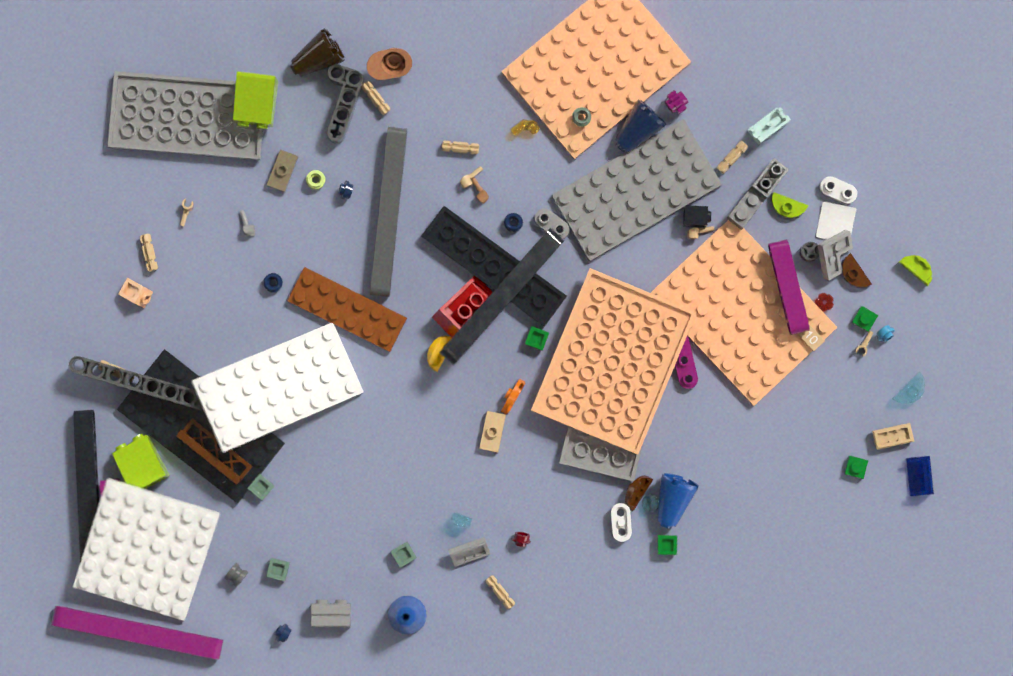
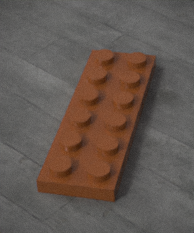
M304 267L287 300L388 352H391L407 320V317Z

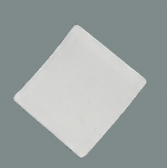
M823 202L816 237L828 239L843 230H848L852 233L856 208Z

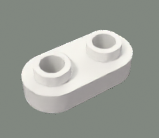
M826 177L820 183V190L825 196L841 203L850 204L857 198L856 188L837 178ZM832 183L833 189H828L827 184ZM846 190L851 192L850 197L845 196Z
M615 504L611 509L612 534L617 541L624 542L632 534L630 509L626 504ZM619 509L624 511V515L621 517L617 515V510ZM620 528L625 529L623 536L618 534Z

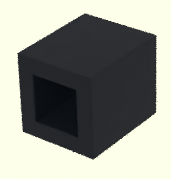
M684 206V227H707L708 223H711V211H708V206Z

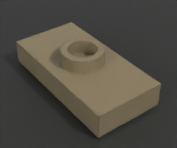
M280 149L267 186L285 192L298 156Z

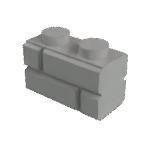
M324 599L316 600V603L311 605V627H351V603H347V600H335V603H328V600Z

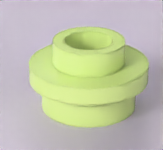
M318 170L309 172L306 177L307 185L312 189L322 188L325 184L324 174ZM319 177V182L313 183L312 179Z

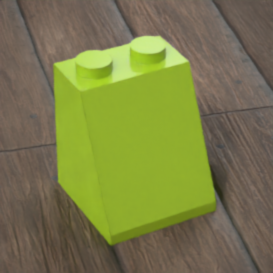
M237 71L233 121L238 123L237 126L249 127V124L257 125L256 128L267 130L268 127H273L278 90L276 76Z
M139 434L132 438V443L128 445L123 443L115 448L116 451L112 453L126 484L147 489L170 476L149 435L143 436V434Z

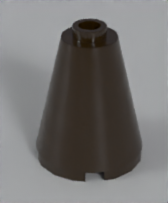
M326 28L322 29L291 60L292 65H290V68L295 75L304 76L345 61L341 48L336 40L333 41L332 38H329L332 34Z

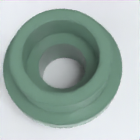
M584 107L577 108L572 114V120L577 126H586L591 121V113ZM580 114L585 115V119L582 121L578 119Z

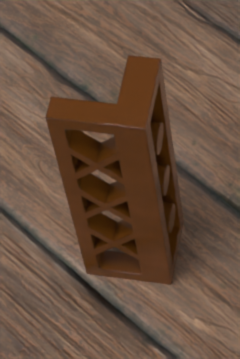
M193 418L176 435L235 484H239L253 467L232 449L228 450L230 461L222 462L218 455V451H221V448L217 446L218 441L216 437ZM193 424L199 428L200 437L192 438L187 434V431ZM212 438L215 443V449L207 450L204 447L203 439ZM241 462L247 468L241 475H238L234 471L233 463Z

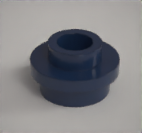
M349 181L340 184L338 194L341 195V199H350L353 184H350Z
M510 213L504 219V226L510 232H517L523 226V219L517 213ZM512 219L517 221L516 226L510 225Z
M270 273L264 278L263 284L267 291L277 292L281 289L283 281L278 274ZM275 279L277 284L270 286V281Z
M287 624L280 625L276 629L274 634L276 641L284 643L288 639L291 629L288 628Z

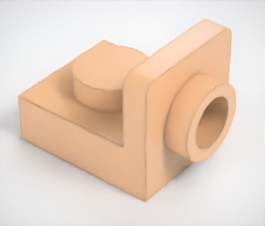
M127 278L118 295L145 308L151 299L153 291Z

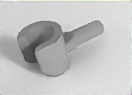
M244 210L240 211L245 235L255 236L254 225H248Z

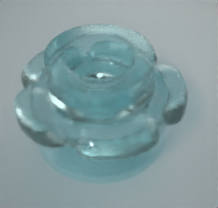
M648 494L643 497L642 506L645 510L653 513L655 509H658L659 499L656 494Z

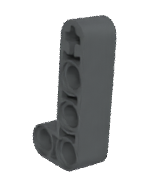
M335 64L329 67L328 77L334 84L342 86L327 130V135L331 142L338 144L345 139L364 80L359 71ZM340 70L342 75L339 78H333L331 76L332 72ZM358 76L360 81L357 84H351L349 82L350 78ZM346 94H352L354 96V99L351 102H345L343 100ZM343 111L348 116L345 120H339L337 118L338 113ZM337 124L341 125L339 127L341 135L334 138L332 132H336Z

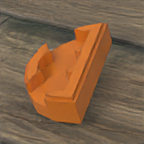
M519 379L514 389L509 388L504 397L507 401L501 410L502 413L507 415L526 384L525 381Z

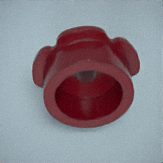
M515 532L512 541L515 542L516 546L526 547L527 544L531 543L530 534Z

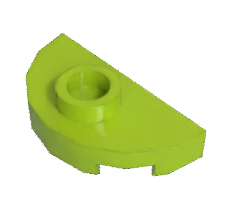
M772 193L771 201L773 207L783 217H798L809 206L778 193Z
M910 255L898 262L927 287L932 280L931 265L926 259L921 256Z

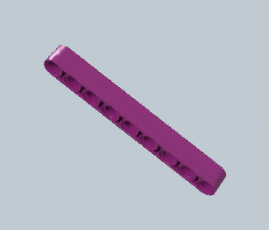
M55 606L51 625L212 659H220L224 641L218 638L62 606Z

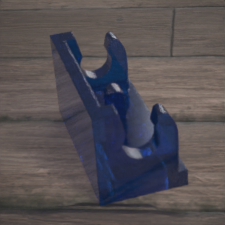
M930 456L906 458L910 496L934 494Z

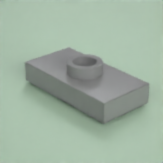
M485 537L448 550L454 567L490 555Z

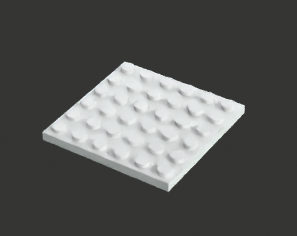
M108 478L73 587L185 621L220 513Z

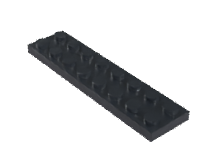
M445 206L442 207L421 236L493 290L501 284L520 262ZM535 273L511 300V303L545 327L567 295Z

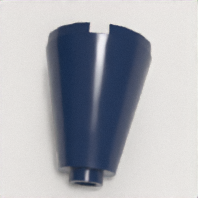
M637 100L615 138L616 146L622 152L632 151L667 125L642 100Z

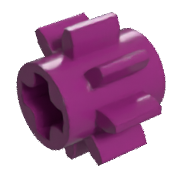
M674 90L667 95L668 100L665 101V104L671 113L677 111L678 114H681L687 110L685 105L689 102L682 91L676 93Z

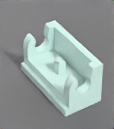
M777 107L747 131L756 143L760 145L788 124L791 119L783 113L781 107Z

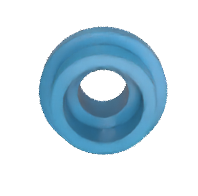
M889 325L884 326L876 333L878 335L877 339L884 342L889 341L894 337L895 329Z

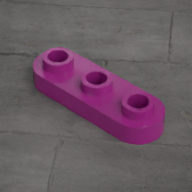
M688 336L675 364L679 384L685 389L695 387L698 382ZM682 357L687 358L688 362L686 364L681 363ZM687 375L692 377L690 383L685 381Z

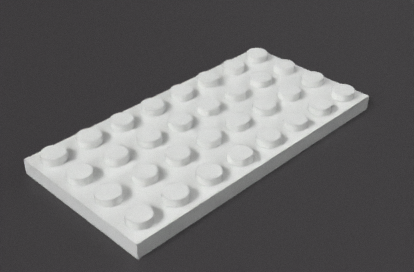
M333 323L192 381L222 453L364 392Z

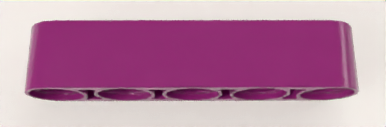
M786 239L769 243V254L789 333L793 335L810 331L789 242Z

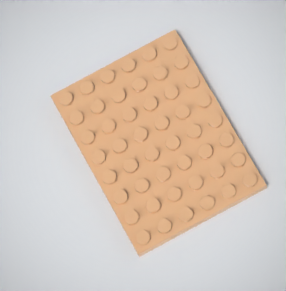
M587 0L503 69L501 73L573 159H576L628 116L638 99L643 102L646 101L686 68L691 61L640 0ZM580 107L588 109L591 113L590 123L583 127L577 126L572 120L573 112ZM578 115V119L581 121L584 120L585 115Z
M729 220L651 292L656 296L697 312L687 336L753 406L813 351L798 334L790 335L770 255L744 228L742 230ZM800 288L808 322L825 340L838 327Z
M590 268L531 411L638 455L697 312Z

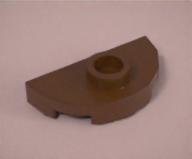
M849 253L844 258L842 264L844 279L855 287L865 288L872 285L853 255Z
M646 475L640 476L628 486L625 504L631 511L635 510L652 483L653 479Z

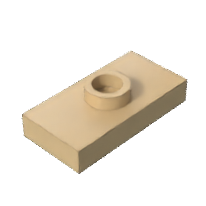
M487 411L479 449L493 452L499 451L506 415Z
M910 423L872 431L876 450L914 442Z

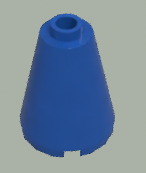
M662 474L658 509L660 526L671 529L678 524L698 490L699 485L690 479L686 481L682 476L675 474Z
M413 596L397 598L391 604L388 611L390 625L401 634H413L419 631L424 626L427 616L423 603ZM404 613L409 614V620H404L402 615Z

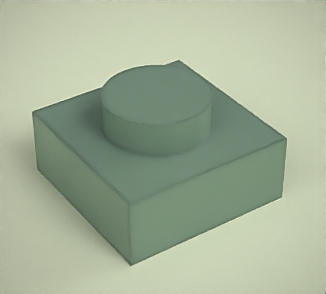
M259 474L248 489L259 499L263 500L273 489L274 485Z
M408 542L391 551L400 568L417 558Z
M271 558L266 577L286 581L290 562Z

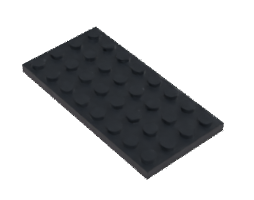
M165 349L144 374L145 376L193 390L195 389L192 381L200 378L199 375ZM154 381L148 385L150 392H155L158 388L157 383ZM174 387L168 388L167 396L169 398L174 397L176 389ZM131 390L117 408L120 413L237 504L249 491L248 487L259 474L263 473L285 445V442L270 432L233 448L234 452L253 466L239 484H235L176 436L192 418L214 435L203 410ZM192 392L187 393L185 396L187 403H192L195 399ZM193 424L187 431V434L192 438L200 437L199 428ZM212 438L203 439L204 447L207 450L215 449V443ZM218 451L219 459L222 462L230 461L228 451L223 453ZM241 462L233 463L234 471L238 475H241L247 468Z

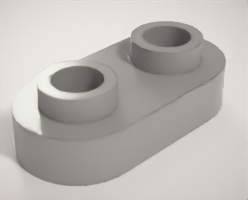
M541 209L536 213L535 222L545 232L551 228L562 239L568 236V224L548 209ZM547 215L548 220L545 222L542 221L541 216ZM558 226L563 227L562 233L556 231Z

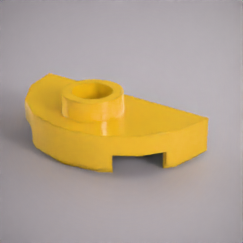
M450 336L438 337L429 347L427 362L429 367L438 372L445 359L439 352L452 339Z

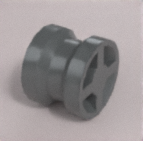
M807 242L801 247L800 256L804 261L812 262L819 257L817 243Z
M235 563L224 578L231 580L233 585L237 587L246 577L248 571L242 570L239 564Z

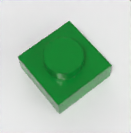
M861 306L851 323L869 332L878 315Z
M531 326L525 345L543 351L549 332Z
M849 456L844 474L864 479L868 460Z
M658 535L657 554L677 555V535Z

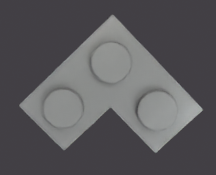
M843 230L817 244L823 278L825 280H831L842 274L840 255L853 249L851 233L848 230Z

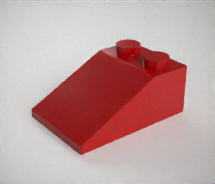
M473 276L432 318L453 338L493 292L480 279Z

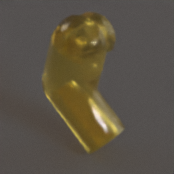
M524 119L513 126L510 131L516 137L524 130L536 134L540 128L536 121Z

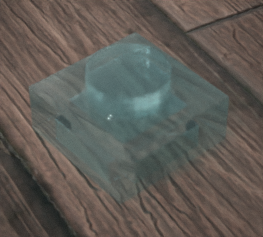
M454 512L451 520L455 521L454 525L465 528L466 525L470 526L472 518Z

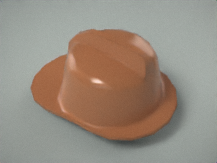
M401 48L378 51L373 53L367 61L369 75L377 80L404 76L412 68L410 54Z

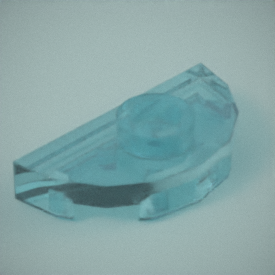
M919 371L892 399L902 404H910L919 400L925 391V379Z

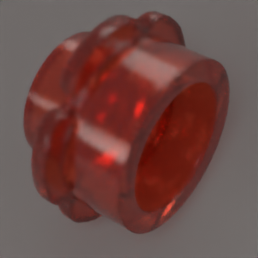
M821 293L815 299V304L823 312H826L833 308L834 299L830 294Z

